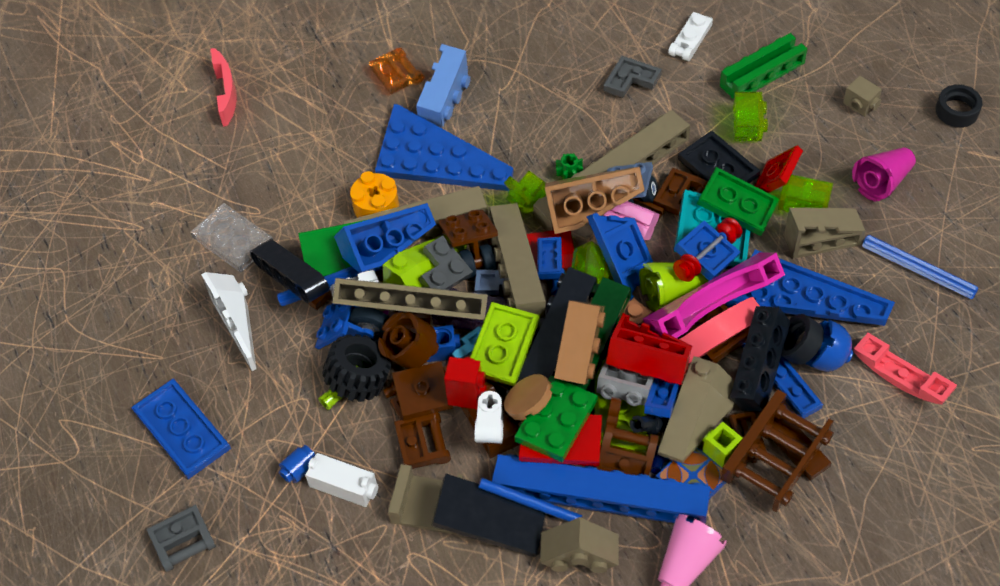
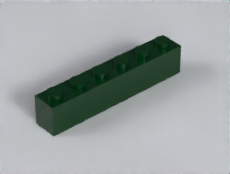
M602 277L600 284L596 283L591 292V297L593 298L591 304L605 306L604 313H606L604 326L600 328L598 338L601 339L598 354L594 353L592 364H596L593 380L588 379V383L585 385L566 381L589 391L609 347L610 338L631 298L630 287Z

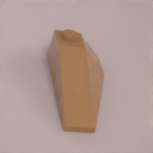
M640 167L545 183V192L554 233L577 230L589 222L586 216L594 213L602 216L607 211L645 191Z

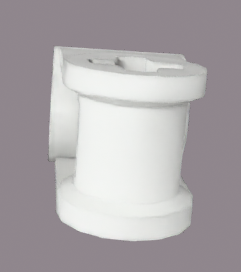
M486 391L478 399L475 442L502 443L503 410L501 397L494 391Z

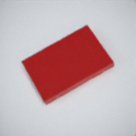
M589 415L563 463L520 444L519 461L599 466L602 415Z

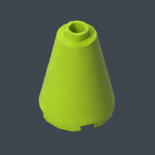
M675 262L644 263L642 265L644 268L639 271L641 291L643 295H648L650 301H646V304L652 311L661 309L709 280L701 273L690 282L679 279L673 269Z

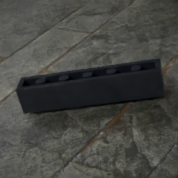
M571 267L568 268L566 274H561L557 283L559 289L556 295H552L548 301L546 317H541L536 329L538 334L535 340L531 342L527 353L528 356L522 366L517 383L525 377L534 374H541L547 379L555 374L569 301L575 300L590 303L592 300V289L597 283L596 277ZM510 385V386L508 387V389H507V391H506V394H505V398H506L507 394L509 393V391L511 390V388H513L514 386H511V385Z

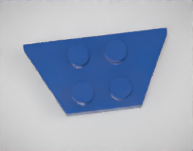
M598 213L586 216L614 281L631 288L630 300H632L634 297L632 293L636 286L640 285L639 271L644 268L642 265L653 262L635 218H620L613 215L599 216Z

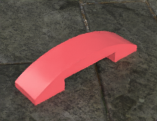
M212 48L211 57L217 79L223 78L225 94L217 96L218 112L224 127L228 126L234 115L237 99L236 88L227 61L218 50Z
M750 297L723 311L679 339L692 345L689 364L694 356L700 358L713 348L743 330L750 328L755 308L759 306L754 297Z
M867 333L853 349L858 358L879 376L897 388L922 400L942 405L957 388V384L935 371L930 376L889 351V344L870 333Z

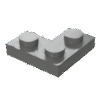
M621 56L606 80L603 91L624 98L632 83L653 90L662 75V69Z
M444 236L424 246V254L435 266V268L420 277L419 281L424 287L449 290L470 277L473 273Z

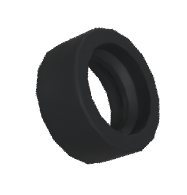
M954 84L947 86L941 91L935 109L938 118L946 125L963 128L977 121L983 102L980 94L972 87ZM959 100L968 104L972 110L959 112L950 108L946 102Z
M797 314L789 319L791 322L781 355L795 365H801L810 361L819 351L824 339V329L821 324L805 314ZM805 331L800 343L794 347L799 336Z

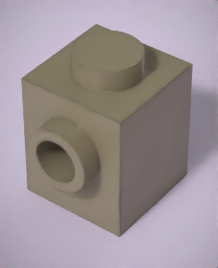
M859 76L846 88L843 103L852 110L866 116L871 110L875 111L879 107L882 88Z

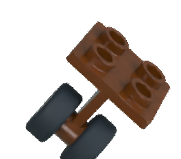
M472 210L466 214L452 215L446 217V219L439 220V226L452 247L469 244L470 250L466 249L458 252L473 271L467 279L475 277L476 269L479 268L482 270H496L497 264L492 247L489 244L478 245V241L498 236L497 229L484 210Z

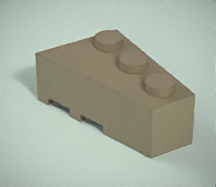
M789 208L784 239L792 258L795 259L862 245L866 230L856 208Z

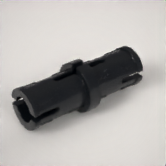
M649 414L645 417L633 416L632 419L637 421L630 420V428L635 433L646 432L647 435L665 433L670 418Z

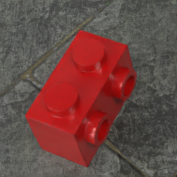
M449 357L444 377L448 405L478 409V399L482 393L487 391V385H484L486 373L482 372L481 361L470 357Z

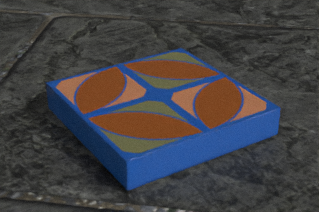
M698 447L683 463L671 460L655 476V479L671 478L681 483L690 484L697 482L711 487L709 500L726 484L725 481L721 480L723 468Z

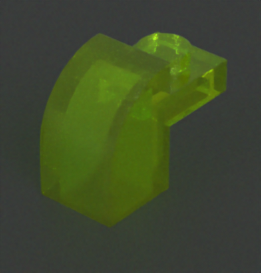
M528 171L520 182L509 176L504 182L509 189V195L506 197V200L511 204L518 203L519 210L523 213H530L533 211V204L539 198L546 196V182L531 171Z

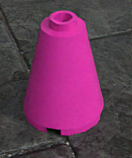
M905 147L865 156L854 164L852 178L854 182L857 181L860 186L858 191L863 196L872 201H880L892 194L915 166L916 159L913 152Z

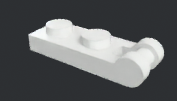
M693 12L675 42L671 44L668 54L674 57L676 55L681 56L683 60L689 62L711 28L713 18Z

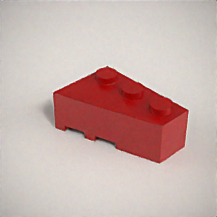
M623 313L610 338L606 364L617 369L633 371L642 376H651L668 383L682 385L687 372L692 345L665 332L661 336L651 331L650 325L643 322L640 326L630 321V316Z

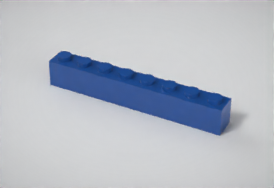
M498 454L492 482L551 504L675 523L678 515L684 514L687 515L685 521L693 523L696 519L705 525L711 488L697 482L690 484L681 483L671 478L655 479L645 474L629 475L619 470L603 471L592 466L577 467L570 464L519 461V456L514 454Z

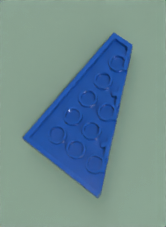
M398 104L393 105L375 173L384 174L396 179L467 187L480 186V188L510 191L514 174L513 167Z

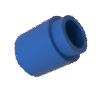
M307 445L301 448L297 447L279 463L281 468L279 474L288 483L291 481L298 483L306 475L309 469V461L311 458H315L316 454Z

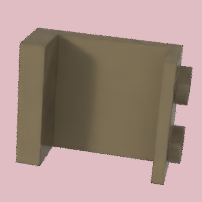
M401 464L388 510L390 522L392 524L453 534V532L431 526L443 480L414 476L411 466ZM463 474L457 475V477L464 479Z

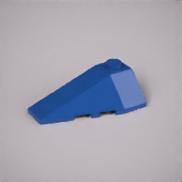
M428 203L344 226L334 238L342 258L359 273L382 267L385 262L432 229L436 223Z

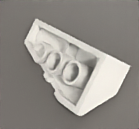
M209 272L201 274L212 303L252 371L256 370L249 310L245 299L248 292L242 282L237 283L233 275Z

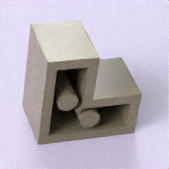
M581 517L541 532L540 563L551 567L556 572H565L570 567L583 565L590 568L594 573H604L607 569L619 565V534Z

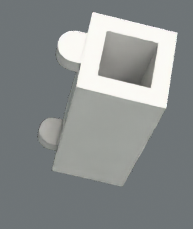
M319 453L316 454L315 458L310 459L309 469L305 475L309 487L367 507L370 499L373 500L375 498L378 484L374 473Z

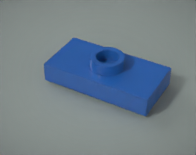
M561 237L537 238L539 280L560 278L562 274Z

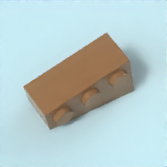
M575 300L569 301L554 376L555 379L584 385L588 383V379L593 380L596 364H592L594 353L598 354L601 339L598 338L600 328L604 326L605 306Z

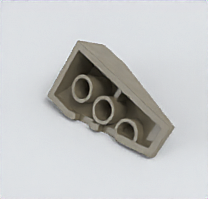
M696 356L693 357L658 449V455L683 463L701 444L705 435L711 429H715L718 422L731 412L735 404L730 398L734 380L719 364Z

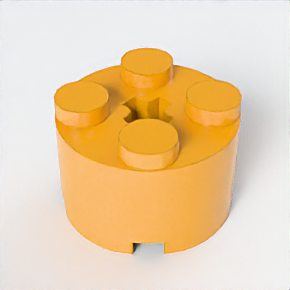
M366 171L361 174V177L351 187L350 196L357 218L399 207L395 180L387 175Z

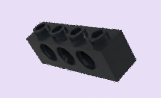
M756 306L730 395V398L742 411L761 413L769 402L791 322L780 307Z

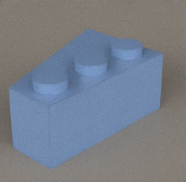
M441 44L439 63L434 62L432 70L435 72L431 82L426 81L416 105L418 116L439 127H443L446 120L451 118L455 104L460 102L464 88L467 89L470 84L466 50Z

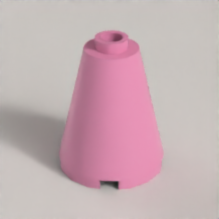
M679 514L675 520L658 576V580L662 583L660 586H690L724 549L727 541H719L722 536L696 519L693 523L685 521L687 515Z

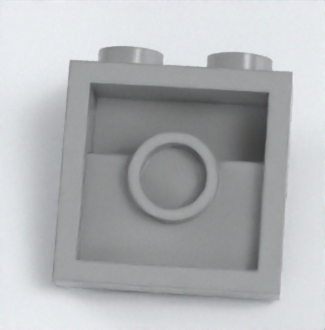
M605 360L598 377L596 393L601 394L605 399H611V397L621 398L632 406L645 405L654 377L642 376L639 373L626 369H617L614 366L607 365Z

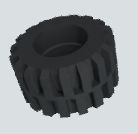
M348 334L344 338H337L336 342L334 341L331 344L322 376L325 377V384L330 385L329 389L332 392L338 393L337 396L341 398L344 396L350 401H353V399H357L358 402H364V399L369 401L374 396L377 397L383 389L391 368V362L380 353L378 341H373L368 336L361 337L360 334H355V336Z

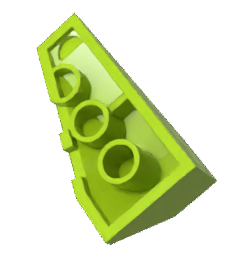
M437 238L403 250L383 264V283L424 287L419 281L420 277L435 268V266L424 254L423 248ZM467 244L453 248L458 253L459 251L465 250L467 248Z

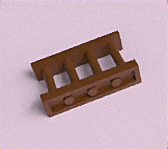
M778 389L725 463L721 474V480L728 484H731L735 477H742L776 497L772 508L776 513L781 505L786 507L794 495V492L791 490L822 444L827 446L834 435V432L831 431L833 420L829 418L823 428L816 426L788 410L787 405H785L787 394ZM776 418H783L816 438L811 446L807 448L774 429L773 421ZM762 437L765 439L769 437L803 458L794 468L760 448L758 443ZM748 457H756L788 476L789 478L784 486L780 488L746 468L747 464L745 462Z

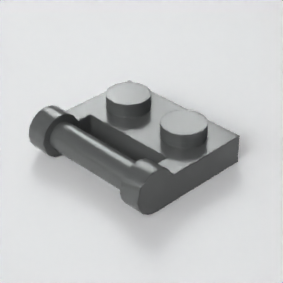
M196 505L146 529L166 572L174 569V565L207 548L211 550L216 547ZM201 534L203 539L168 556L166 551Z

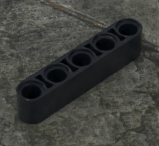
M272 239L250 251V255L257 267L306 303L312 302L330 290L326 279L320 272Z

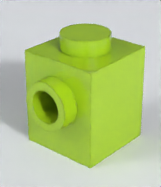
M722 422L705 435L702 452L723 468L743 438Z

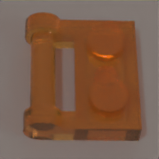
M402 48L394 49L369 61L370 69L390 94L413 83L420 84L425 77L408 60ZM394 61L400 62L409 74L405 75Z

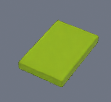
M491 302L470 358L481 361L482 372L486 373L485 378L511 386L516 385L540 320L539 315Z

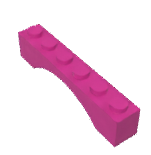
M759 252L643 318V322L650 325L651 331L661 336L665 332L678 338L688 332L691 326L715 308L741 295L765 287L785 276L777 253Z

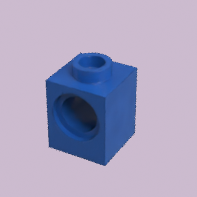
M453 325L433 327L436 331L439 349L427 362L449 360V357H454L452 353L456 349L461 348L459 334H454Z

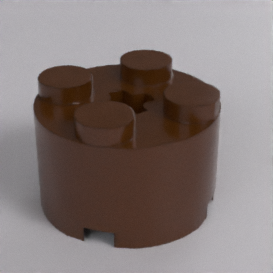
M398 312L392 315L383 325L382 330H384V334L378 340L380 353L406 369L421 367L439 349L436 331L433 326L409 312Z

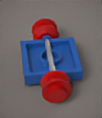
M725 218L715 229L706 221L701 222L674 247V250L681 256L673 265L676 276L685 282L692 281L700 273L709 281L714 279L741 253L732 245L742 235L741 225L733 218Z

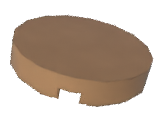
M541 374L525 377L511 388L504 401L505 411L514 420L527 419L525 416L529 414L533 416L538 414L551 399L552 391L550 388H552V384Z

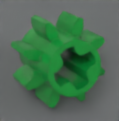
M574 153L563 154L561 160H556V176H561L562 179L571 178L574 174L583 171V159H578Z

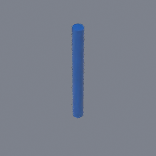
M481 478L478 488L565 521L569 522L579 517L582 518V515L490 480Z

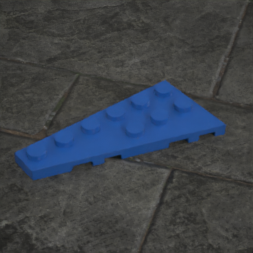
M755 249L752 256L758 254L761 251ZM780 258L785 276L765 287L727 302V306L732 307L750 297H754L759 306L780 307L786 314H805L810 317L882 326L886 325L895 304L893 301Z

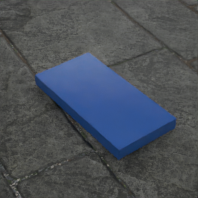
M174 378L131 407L133 412L188 480L231 449L229 443Z

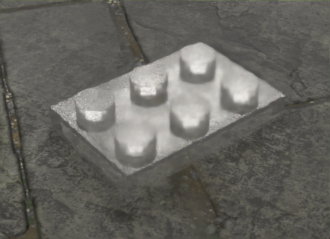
M225 203L191 231V235L195 240L240 273L253 262L250 251L269 239L273 240L272 236Z

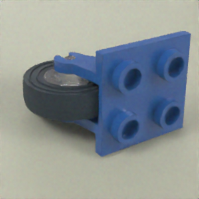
M329 304L323 312L324 319L322 326L316 334L318 339L315 348L319 350L336 341L337 338L348 334L352 336L360 334L361 337L368 336L371 340L378 341L379 337H383L384 330H382V327L389 319V316L375 308Z

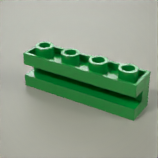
M789 33L784 37L776 39L775 42L766 47H761L757 52L743 57L737 63L725 67L721 71L720 87L737 102L805 64L808 48L802 43L795 46L796 37Z

